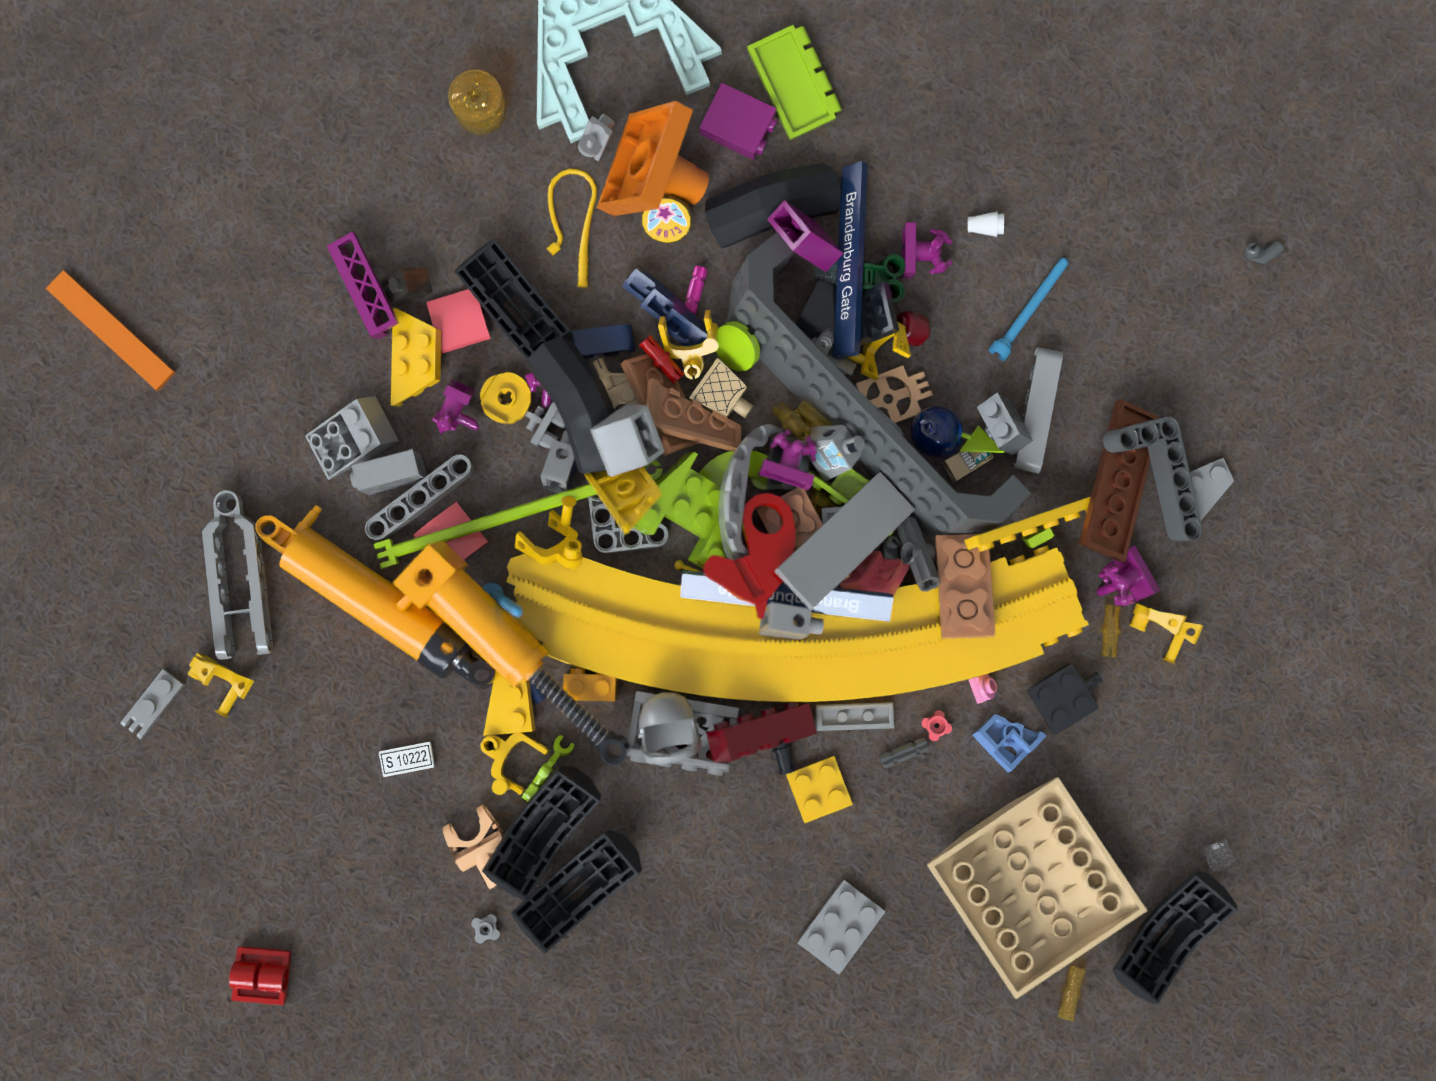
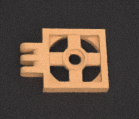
M904 366L879 374V379L876 381L869 378L855 384L856 388L867 398L869 387L872 383L876 382L880 394L878 398L870 401L877 408L883 407L887 409L889 417L894 423L921 414L922 412L917 401L933 396L931 390L924 393L920 391V389L929 386L928 381L920 384L917 383V380L926 377L925 373L920 372L908 377ZM886 378H897L904 383L905 387L894 391L889 388ZM886 394H890L893 397V402L886 404L883 397ZM909 397L911 399L909 408L904 415L900 416L896 404L899 400Z

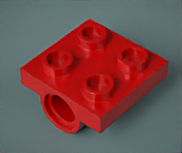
M248 946L237 947L236 961L231 967L229 986L233 988L231 1001L274 1005L286 1004L292 950Z

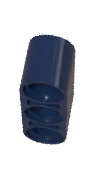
M629 324L571 331L574 335L571 341L585 359L594 358V355L598 354L610 356L618 355L621 351L635 352L632 325Z

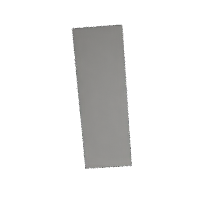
M879 472L782 563L775 572L804 604L812 610L915 509L885 476Z

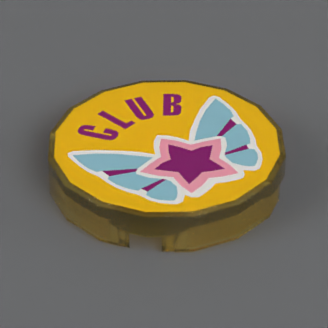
M664 193L659 209L643 211L641 214V224L645 233L651 239L660 243L680 241L688 234L691 228L692 212L685 201L683 202L674 194Z

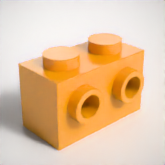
M570 669V673L563 674V689L568 691V694L573 696L574 700L617 701V678L597 672L596 674H586V669Z

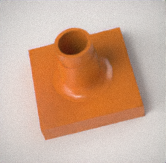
M677 101L629 114L597 205L598 209L613 216L656 210L660 207L664 193L691 205L700 201L707 189L709 174L678 155L693 112L692 109Z

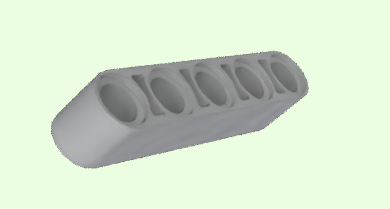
M1037 347L1034 355H1036L1035 365L1032 364L1029 380H1032L1030 389H1027L1026 412L1022 414V421L1033 441L1015 453L1017 454L1016 464L1013 463V469L1039 474L1045 454L1063 352Z
M455 455L371 517L365 525L367 536L377 541L389 539L469 479L474 473L473 462L464 455ZM461 461H466L467 470L462 474H458L456 472V465ZM445 476L447 480L446 486L443 489H437L435 486L437 478ZM424 492L426 494L425 502L417 505L415 502L416 494ZM403 507L405 509L404 518L396 520L394 517L395 510ZM382 522L385 530L382 535L376 536L374 527L377 523Z

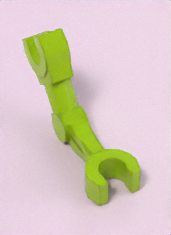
M562 735L558 736L553 744L554 754L547 763L543 764L532 783L524 792L522 798L527 802L543 785L552 772V767L560 756H568L574 748L572 742L566 749L560 747V742L563 739Z

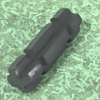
M920 738L915 740L913 744L910 742L893 749L891 753L881 754L879 759L882 766L888 768L893 766L895 762L900 763L917 756V753L927 752L929 750L927 740Z

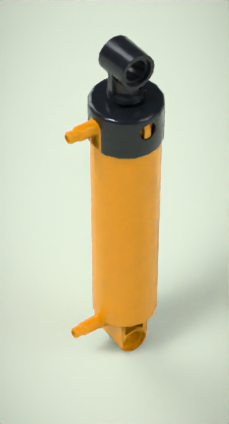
M314 506L294 530L270 515H265L258 519L255 528L258 535L264 542L283 554L279 563L282 569L416 659L420 665L439 678H446L454 670V672L478 689H486L493 684L495 679L494 668L468 650L470 645L435 612L426 606L420 609L413 602L405 611L400 610L397 607V603L405 594L397 586L310 528L322 511L319 506ZM275 525L276 529L272 534H264L266 526ZM486 669L489 671V677L484 681H479L475 678L476 671Z

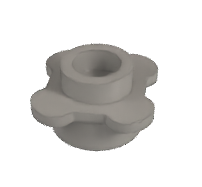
M489 914L482 919L478 917L473 919L471 925L475 928L476 935L474 939L477 943L481 944L485 940H497L499 938L500 931L497 930V918L495 915ZM485 926L488 927V931H484L483 928Z

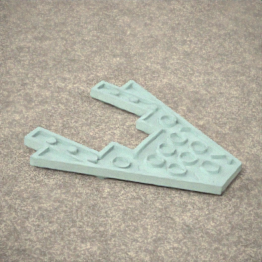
M538 0L537 125L539 130L562 121L570 143L582 138L589 119L566 68V65L588 56L579 34L622 15L626 16L634 37L658 28L686 95L710 86L702 62L721 55L722 50L671 0Z

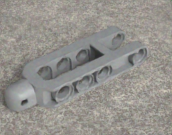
M224 490L215 496L213 501L214 518L202 531L215 653L219 660L234 658L235 647L232 646L234 645L231 615L250 613L252 632H255L258 650L256 653L257 655L270 654L273 652V641L270 642L272 640L268 595L267 591H264V589H267L265 568L262 565L264 564L262 540H259L261 537L255 529L256 523L244 515L241 497L233 491ZM230 499L236 500L234 510H229L226 506L227 501ZM226 516L235 517V523L244 531L245 549L243 550V555H246L248 575H246V580L249 581L251 595L249 609L231 611L229 595L226 596L229 592L227 573L224 570L226 569L224 545H221L223 543L222 531L226 527Z

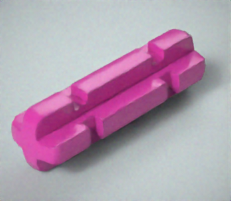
M702 266L694 267L692 274L694 278L691 279L686 296L687 302L684 303L694 315H696L697 303L700 301L704 287L703 280H706L708 271L707 268Z

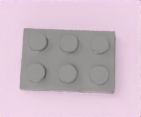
M843 879L797 943L840 975L886 911Z

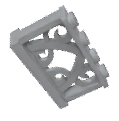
M636 691L628 736L630 749L627 756H631L630 761L646 763L642 757L641 748L637 744L638 733H640L638 721L641 706L657 694ZM687 700L693 708L696 720L699 717L706 718L707 722L702 726L708 728L707 731L713 730V724L723 722V719L730 720V724L737 722L739 708ZM699 727V734L702 735L700 737L701 750L698 752L700 760L687 758L656 765L671 767L672 763L682 765L683 770L697 772V768L708 769V774L723 776V772H729L730 762H714L706 757V752L710 750L706 731ZM675 746L665 747L664 749L669 754L682 751L689 746L680 750ZM659 750L652 753L653 755H667L657 753Z

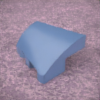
M996 714L991 716L973 734L974 738L1008 773L1046 737L1041 731L1037 733L1029 730L1020 723L1008 722L1006 718ZM1004 747H1013L1016 751V756L1010 753Z

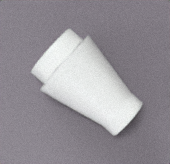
M998 211L968 217V232L997 237V234H1004V214H998Z

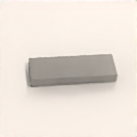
M893 702L816 705L817 731L894 728Z

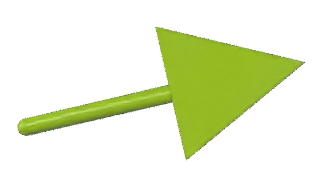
M926 420V423L967 439L960 452L1004 453L979 425L972 435H969L933 420Z

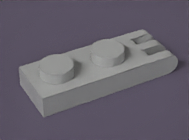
M162 669L121 721V725L126 727L133 720L134 722L130 726L129 731L135 733L138 727L141 726L142 729L137 734V737L142 740L185 684L168 670Z

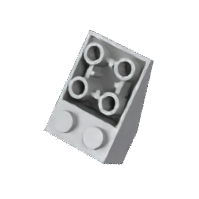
M376 396L355 399L305 435L328 480L351 469V465L362 463L399 441Z

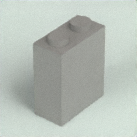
M413 449L351 465L353 473H350L353 487L367 495L417 483L427 476L422 455Z

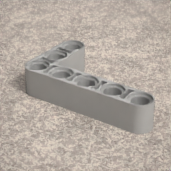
M594 495L588 497L594 544L600 552L611 554L656 548L667 543L669 539L668 530L660 523L658 528L662 529L665 533L663 540L660 542H654L651 540L650 535H645L632 528L629 532L638 533L639 540L635 545L626 544V534H624L620 527L617 528L616 521L611 514L606 523H599L597 521L596 515L600 510L608 511L601 499ZM604 535H610L613 538V544L608 549H603L600 546V539Z

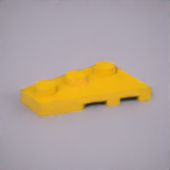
M495 671L483 736L534 731L535 722L530 681L527 680L525 682L523 680L514 688L507 682V679L505 680Z

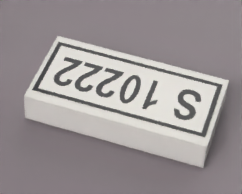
M431 741L379 751L383 777L435 767Z

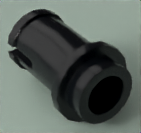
M782 742L779 746L772 749V752L776 755L780 775L796 771L790 751L792 745H789V743Z

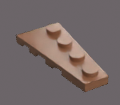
M653 377L648 380L646 405L649 408L657 432L728 451L736 450L741 443V425L715 411L711 413L695 400H687L680 396L679 391L673 388L667 389L660 385V381Z

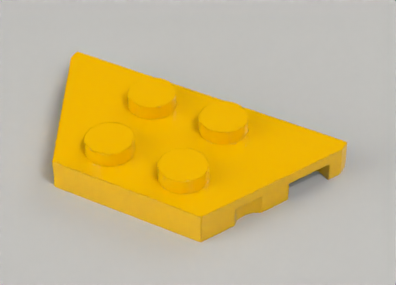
M393 308L399 324L392 327L391 406H401L404 400L411 396L416 397L425 388L432 387L440 381L441 330L400 309Z
M643 466L615 476H608L606 470L584 474L624 534L628 533L662 495L659 487Z

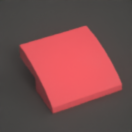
M469 289L427 302L432 325L441 330L442 354L491 339L481 304Z
M455 502L424 525L413 537L424 536L471 521V519L460 505ZM479 531L445 543L465 561L485 546L488 541Z
M872 551L850 573L851 578L841 582L839 585L841 588L889 593L894 596L910 567L908 564H904L901 559H883L881 551Z

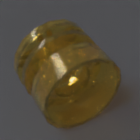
M478 69L467 70L454 79L448 92L449 105L461 127L469 133L477 135L490 134L497 130L505 121L507 114L506 100L497 80L488 72Z

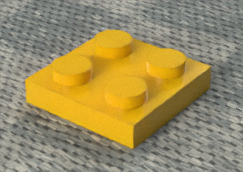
M834 756L786 774L804 823L853 805Z

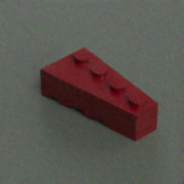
M789 702L784 704L785 709L776 711V707L761 710V716L753 718L752 714L737 717L738 722L729 725L728 721L713 724L714 729L706 731L713 761H734L742 756L756 754L758 749H771L779 746L782 742L789 743L817 734L809 703Z

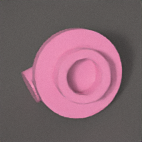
M984 674L968 679L977 704L995 697L997 685L995 680L990 678L989 675Z

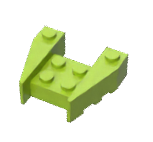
M692 452L684 454L662 477L655 481L662 495L633 528L645 535H654L663 517L668 518L699 537L688 560L703 569L705 562L712 555L722 556L727 559L719 527V495L721 487L690 468L698 455Z

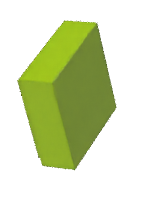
M1042 526L1037 529L1038 532L1021 537L1025 546L1034 548L1053 538L1054 534L1051 528L1044 529Z

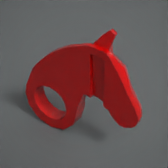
M770 493L755 495L744 506L741 528L746 540L749 556L733 560L712 555L707 559L703 567L704 574L708 579L727 590L737 599L755 605L758 619L764 618L767 600L783 581L775 570L793 554L796 541L794 520L790 506L781 497ZM761 506L775 509L781 519L779 531L773 534H763L753 526L751 519L753 510Z

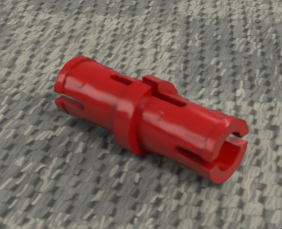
M651 334L639 344V347L652 359L653 366L655 368L659 367L672 384L684 375V372L670 358L671 354L669 351L665 352Z

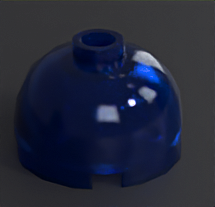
M941 406L926 407L918 412L912 421L910 428L911 439L915 447L923 454L931 457H946L953 453L961 444L963 424L958 415L948 408Z

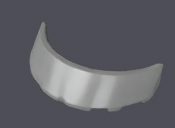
M765 424L749 433L736 448L725 469L719 495V527L727 559L735 560L749 556L748 549L741 542V527L750 454L754 447L764 446L769 436H776L784 432L783 429L774 425Z

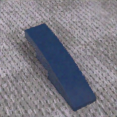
M637 265L624 281L622 287L642 301L640 307L659 320L660 317L665 316L668 334L681 344L692 346L703 343L707 338V330L701 321L662 283L640 265Z

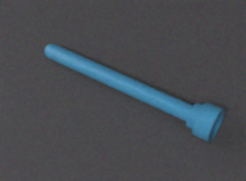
M1061 258L1005 336L992 343L988 349L991 354H994L996 351L1000 354L998 359L1001 361L1007 359L1011 353V343L1068 266V259Z
M494 582L483 586V589L504 609L516 617L522 615L523 609L504 595L501 586Z

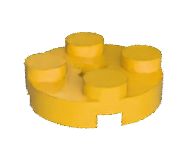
M506 372L491 376L483 384L480 392L481 405L485 414L493 421L501 424H513L523 419L526 411L530 410L532 393L524 379L514 373ZM508 392H511L512 402L505 405L501 404L502 399L500 395L502 393L506 395Z

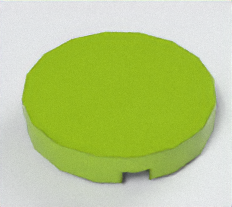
M733 321L727 322L718 328V349L716 353L729 368L736 371H746L753 367L760 358L759 343L755 335H751L747 331L748 327Z

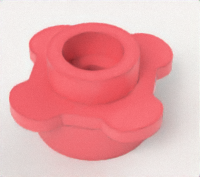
M937 710L933 716L922 719L921 725L927 729L929 739L932 741H937L939 736L945 733L949 734L952 731V726L944 718L945 714L943 711ZM935 723L939 724L938 728L934 727Z

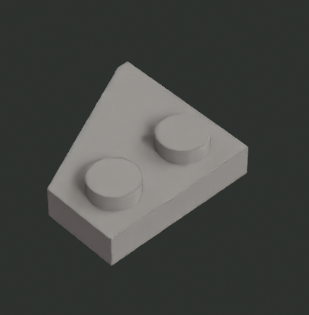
M1224 458L1190 472L1200 520L1206 516L1234 482Z

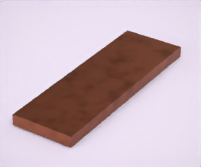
M1119 399L1115 401L1108 431L1161 417ZM1147 446L1118 453L1108 452L1103 447L1079 541L1080 546L1118 562H1126L1151 462Z

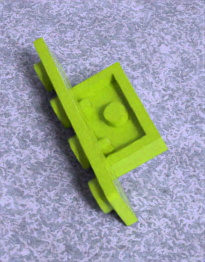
M853 468L839 474L832 484L824 481L822 477L812 470L808 472L815 475L812 486L819 491L822 488L831 494L829 498L840 506L843 503L846 504L870 481Z

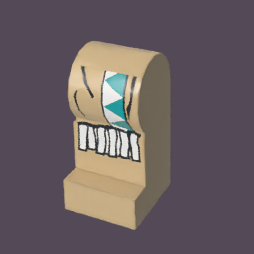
M960 452L945 460L942 464L954 483L993 459L994 456L991 452Z

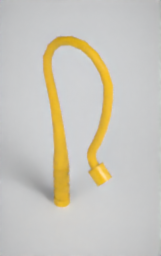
M566 169L558 173L548 187V207L558 240L546 249L554 256L560 250L563 241V235L554 210L553 189L556 182L567 174H578L585 177L592 187V198L585 218L580 243L578 287L587 288L589 231L597 199V186L587 172L579 169Z

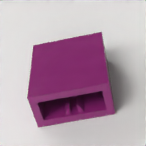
M721 83L699 127L700 135L754 160L757 154H763L768 142L764 139L768 132L773 133L778 123V119L775 118L776 108Z
M785 200L767 219L795 253L825 272L844 254L818 222Z

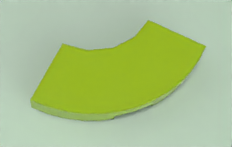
M729 451L715 457L702 468L699 474L721 487L725 469L734 451ZM751 451L748 478L757 479L763 461L769 460L767 455Z

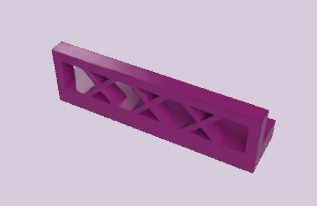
M352 231L327 245V248L370 337L380 339L387 336L386 330L399 324V321L356 233ZM352 241L355 247L352 258L345 247V244ZM356 263L364 265L366 270L363 281L355 267ZM367 286L375 288L377 292L374 304L366 290ZM378 308L386 311L390 321L382 323L377 313Z

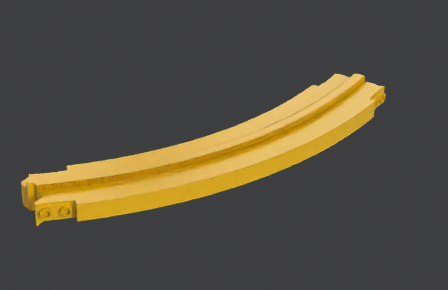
M1048 545L1034 550L1035 556L1025 559L1024 555L1009 560L1010 566H1008L1005 557L990 562L995 637L941 639L938 587L928 592L920 591L917 584L899 587L893 596L890 622L811 613V617L823 619L822 634L809 633L803 639H791L759 635L760 619L757 618L755 606L681 598V586L631 574L584 557L581 559V564L577 568L572 569L564 567L556 560L548 564H540L526 554L511 558L507 566L509 577L506 582L515 586L516 604L523 609L522 615L518 617L510 612L508 613L538 642H543L542 646L549 651L548 656L597 673L638 684L728 699L814 702L861 699L918 691L995 672L1043 655L1042 643L1044 647L1059 642V636L1067 634L1068 637L1075 636L1083 632L1082 627L1089 625L1082 615V607L1077 598V590L1073 580L1068 576L1063 563L1062 553L1058 551L1057 547L1049 550ZM536 546L540 550H546L544 548Z

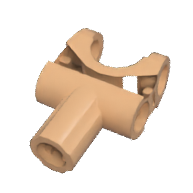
M481 805L476 808L480 818V832L476 838L470 841L460 840L450 823L443 826V833L460 870L464 872L477 865L488 888L491 889L497 885L486 877L482 869L505 834L487 807ZM494 822L495 824L492 825V828H498L499 830L483 838ZM458 847H467L456 854L454 852Z

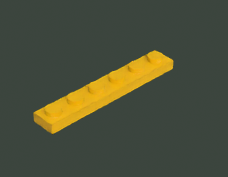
M1091 497L964 540L967 549L970 550L978 547L980 552L994 547L993 541L1000 539L1001 544L1015 540L1016 533L1021 532L1024 537L1038 532L1036 526L1043 524L1044 529L1058 525V519L1064 517L1067 522L1081 517L1079 512L1085 510L1087 514Z

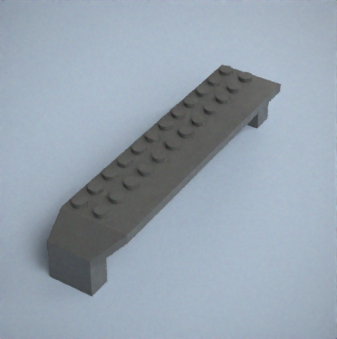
M776 232L751 252L733 279L726 323L736 321L749 328L747 331L751 335L754 334L759 343V359L823 426L844 425L852 437L860 436L863 438L865 447L857 462L872 477L876 476L879 472L885 476L915 509L909 516L916 518L921 529L934 542L936 535L983 534L992 531L1004 522L1031 494L1014 475L1005 480L988 496L956 493L774 303L773 279L782 272L794 254V251L779 233Z

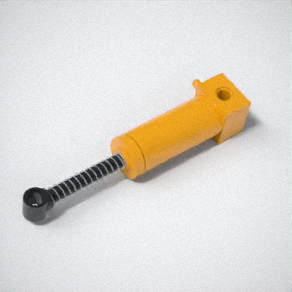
M443 540L428 544L393 582L405 594L397 603V607L405 611L412 602L420 609L429 606L505 680L507 679V682L515 688L523 680L525 682L531 680L532 684L537 685V689L540 688L542 693H545L547 698H550L552 703L557 705V708L562 709V713L565 712L567 717H570L572 722H575L577 727L582 729V732L585 731L588 734L587 737L590 736L593 739L592 742L595 741L597 743L595 748L600 751V756L605 763L614 766L623 762L630 749L629 741L626 737L615 734L612 730H605L603 725H600L598 720H595L593 715L588 713V710L583 709V705L580 706L578 701H575L573 696H570L568 691L563 689V686L560 687L558 685V681L555 682L553 677H550L548 672L543 670L542 665L544 663L542 660L549 651L540 645L522 625L464 571L469 565ZM609 745H618L621 749V754H612L609 751Z

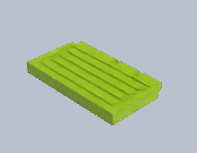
M794 25L747 46L750 57L774 108H776V113L789 140L835 120V113L842 111L835 93L827 97L825 93L833 89L825 71L823 70L818 73L814 71L822 67L814 47L807 50L804 49L805 46L811 44L805 27L801 26L795 29Z

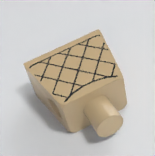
M718 358L689 397L690 401L695 400L701 403L704 409L710 412L715 411L727 418L733 410L746 418L754 406L742 398L747 391V386Z

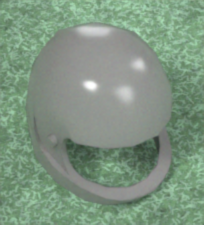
M660 693L652 696L643 704L639 717L640 733H638V736L642 738L641 754L646 763L664 764L687 759L701 750L699 724L696 722L693 708L685 697L676 693ZM682 744L690 745L682 751L668 755L652 754L665 747Z

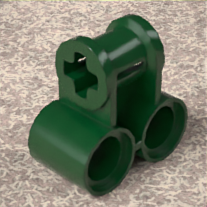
M891 254L880 260L877 264L863 263L862 293L884 282L890 286L893 304L902 300L905 289L903 284L896 280V278L905 271L904 259L900 255ZM887 263L892 266L893 273L888 270Z

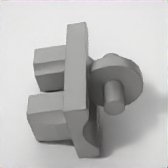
M602 114L598 120L593 116L589 119L582 138L578 143V149L584 156L594 157L595 160L600 161L613 134L614 120L605 114Z
M554 402L543 419L540 417L545 409L540 406L537 407L534 414L526 411L524 415L530 419L526 426L528 430L533 431L536 424H539L537 431L530 441L531 444L537 447L541 445L550 449L553 440H558L557 436L547 431L551 422L562 429L565 427L564 421Z

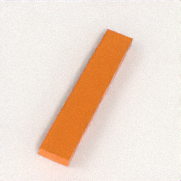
M63 270L46 287L57 300L155 390L159 391L176 373L66 271Z

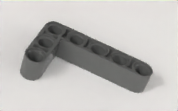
M1163 417L1106 432L1103 444L1108 452L1118 453L1148 447L1168 537L1174 542L1199 539L1202 534V524L1178 421L1173 417Z

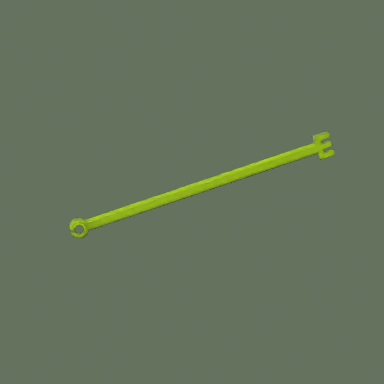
M653 460L643 467L647 471L650 465H654L656 468L662 465L658 461ZM656 469L654 474L649 475L654 481L658 480L663 474V469ZM589 483L395 545L392 539H387L375 543L374 547L375 549L386 548V551L377 554L378 559L389 558V561L380 563L381 569L399 564L398 557L425 549L428 544L441 540L447 542L562 506L561 499L564 496H572L577 501L597 495V493Z

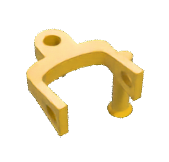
M706 310L704 315L707 330L706 340L703 343L692 346H676L669 342L665 316L659 319L658 327L664 351H669L671 354L670 358L682 359L684 374L689 379H693V375H695V379L700 376L704 368L703 355L715 352L718 349V325L712 322L711 310Z
M898 322V332L864 344L863 355L860 353V355L848 357L847 359L862 366L861 374L875 381L878 380L879 375L874 354L888 339L894 336L893 351L906 358L911 356L905 326Z
M564 496L561 499L563 504L561 517L554 510L550 511L548 526L563 534L566 538L552 548L540 550L519 531L516 534L515 548L532 557L540 564H548L556 560L564 567L572 569L577 568L581 564L582 552L580 550L582 545L577 540V531L570 527L573 506L577 501L572 496Z
M1137 603L1132 612L1134 614L1129 626L1145 632L1150 620L1175 634L1165 658H1162L1172 664H1175L1184 639L1195 645L1203 628V625L1185 622L1186 616L1159 612ZM1191 628L1195 630V634L1193 636H1190L1187 633L1188 630Z
M197 652L189 664L191 669L187 673L208 686L214 675L230 682L232 685L219 709L215 710L216 713L226 718H229L228 713L237 697L239 696L244 699L254 683L253 680L238 675L201 652Z
M522 732L512 734L507 741L497 735L485 737L481 742V750L494 759L491 775L497 780L492 784L493 792L497 795H502L507 790L512 789L519 795H523L526 789L503 775L505 761L518 743L525 741L544 755L549 754L550 749ZM490 741L494 744V749L492 750L488 747Z

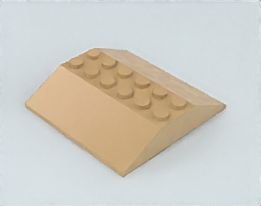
M1058 777L1008 803L965 832L926 864L1015 999L1147 911Z

